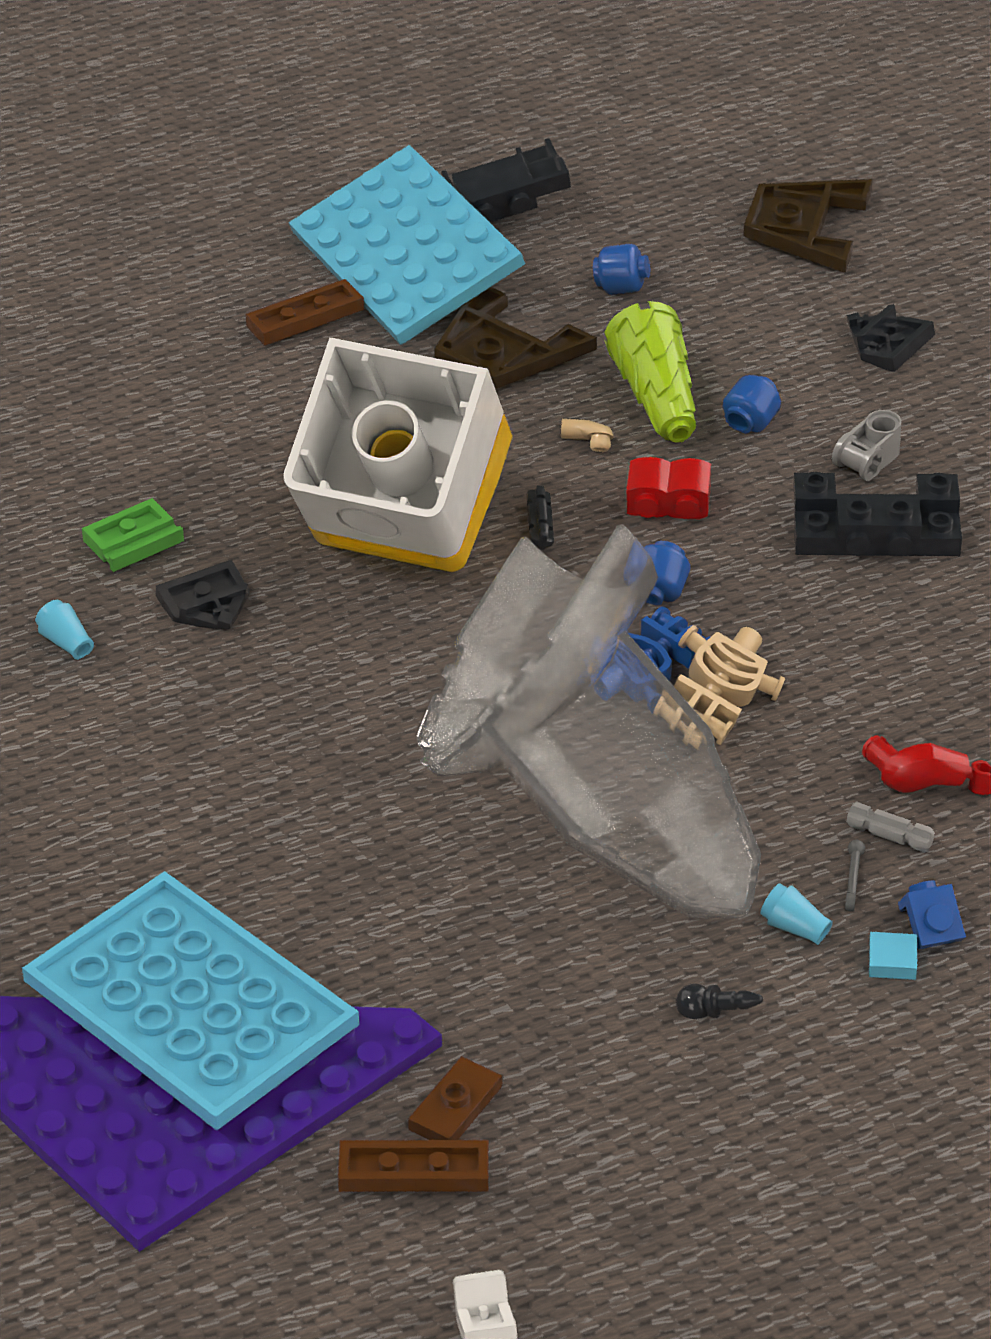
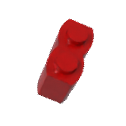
M641 457L631 460L626 491L627 514L644 518L664 517L666 515L682 519H702L708 517L711 463L693 458L678 459L672 462L656 457Z

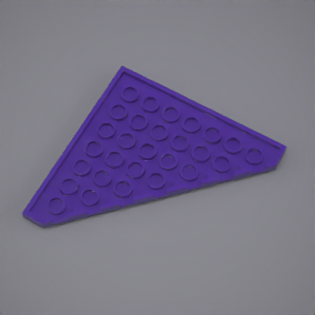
M0 996V1120L140 1252L442 1046V1034L411 1008L353 1007L359 1011V1025L216 1130L45 997Z

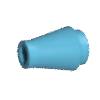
M53 600L45 604L37 613L35 622L38 625V632L70 653L74 659L78 660L90 654L93 650L94 642L86 633L70 604L63 603L60 600Z
M781 883L777 884L770 892L760 912L762 916L768 919V925L809 939L817 945L827 936L833 924V921L825 917L793 885L787 888Z

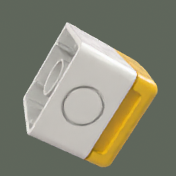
M329 338L284 471V481L313 537L320 544L455 572L462 569L467 563L499 481L512 440V433L487 368Z

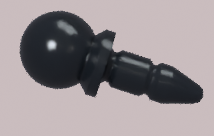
M697 983L684 986L676 997L678 1012L690 1019H701L708 1015L711 1018H719L721 1010H737L738 1008L746 1010L763 1002V996L750 991L742 990L738 991V993L736 991L721 992L718 985H710L706 988Z

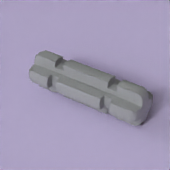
M859 802L853 803L848 812L847 823L850 827L861 831L869 829L870 834L902 845L907 842L910 848L922 852H928L934 840L935 832L931 827L916 823L914 826L912 825L913 823H910L911 820L879 809L873 812L870 806Z

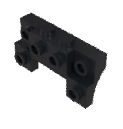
M550 138L544 139V146L522 152L521 148L518 147L515 148V155L451 174L453 184L447 171H441L442 177L490 223L538 208V197L571 187L567 166L563 157L557 154Z
M794 473L795 555L960 556L962 533L959 516L960 492L958 475L944 473L916 474V494H836L835 473Z

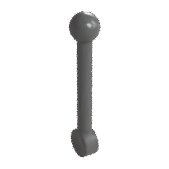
M858 839L852 840L848 845L851 861L846 894V911H854L860 856L866 850L865 844Z

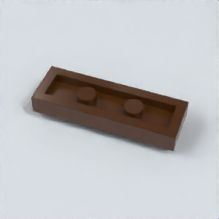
M346 279L247 313L246 326L265 346L364 310V297Z
M340 1140L339 1192L488 1191L489 1140Z

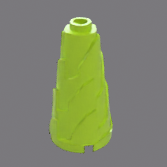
M648 301L650 308L643 310L640 309L638 303L631 305L616 314L605 329L604 333L607 339L605 344L608 353L616 363L623 380L627 379L638 404L643 405L655 431L665 440L677 443L683 442L696 429V421L693 414L696 410L690 389L692 388V382L686 364L688 354L682 335L681 322L675 310L664 303Z

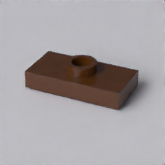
M461 1056L408 1118V1130L428 1140H458L502 1088V1075Z

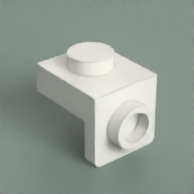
M496 1270L456 1276L453 1279L457 1324L462 1339H517L516 1323L508 1304L506 1278L503 1271Z

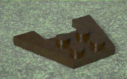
M873 179L758 184L744 223L743 237L846 273L853 251V241L822 237L820 233L829 206L866 211L872 193Z
M489 287L462 305L436 344L434 358L487 368L494 387L497 389L597 350V337L567 324L546 341H542L494 318L508 307V296L493 287Z

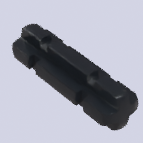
M537 485L535 490H528L526 494L530 543L536 545V550L544 551L545 547H550L554 543L550 493L545 491L544 486Z

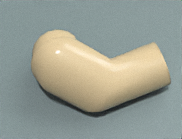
M562 419L561 439L590 440V448L595 452H606L610 449V440L614 438L610 427L590 420Z

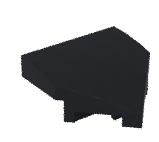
M894 304L887 305L878 315L868 317V314L860 317L859 313L847 315L848 325L861 360L892 372L900 368L935 336L933 321L905 316L896 317Z
M232 559L156 585V597L173 622L203 628L230 629L249 596L248 584L243 580Z

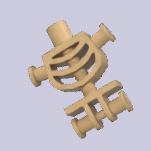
M693 625L684 633L678 643L681 648L687 646L695 653L689 667L690 679L680 674L674 688L672 687L667 693L659 710L665 712L667 709L679 716L678 722L683 725L689 718L698 723L695 732L701 735L705 731L717 738L716 743L721 745L736 724L742 711L739 707L749 704L757 690L772 695L771 700L776 702L785 677L780 676L778 680L763 674L768 661L755 654L762 644V637L756 630L743 627L733 640L716 632L706 640L697 633L698 628Z

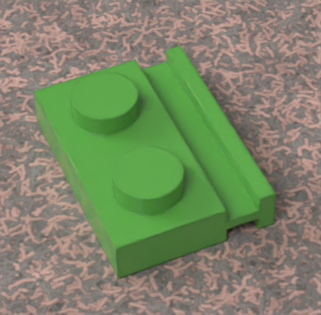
M153 498L82 528L83 541L103 562L107 561L110 564V569L113 572L184 542L183 528L176 526L174 519Z

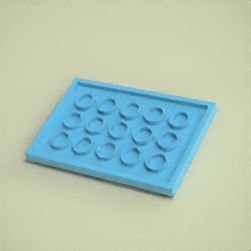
M410 145L394 153L379 165L365 172L362 176L289 222L292 232L339 281L346 279L364 297V307L399 344L406 343L525 264L522 253Z
M165 871L22 968L24 982L216 1130L224 1126L359 1025V1011Z

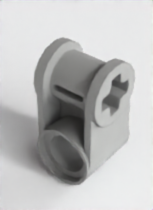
M877 410L870 413L861 423L838 440L832 453V463L838 467L847 466L858 472L861 479L865 481L872 480L900 454L902 421L900 416L889 410Z

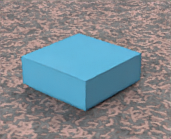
M870 932L869 977L916 980L917 934Z

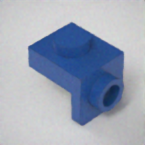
M935 881L917 883L908 888L909 892L898 902L900 912L907 910L912 932L917 934L918 950L954 943L966 938L952 884L937 887Z

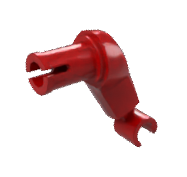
M879 735L868 739L863 746V757L881 771L882 782L893 790L908 793L932 785L961 786L965 779L968 778V788L970 791L978 795L991 794V766L986 761H975L970 766L967 754L932 743L917 744L898 751L888 743L886 738Z

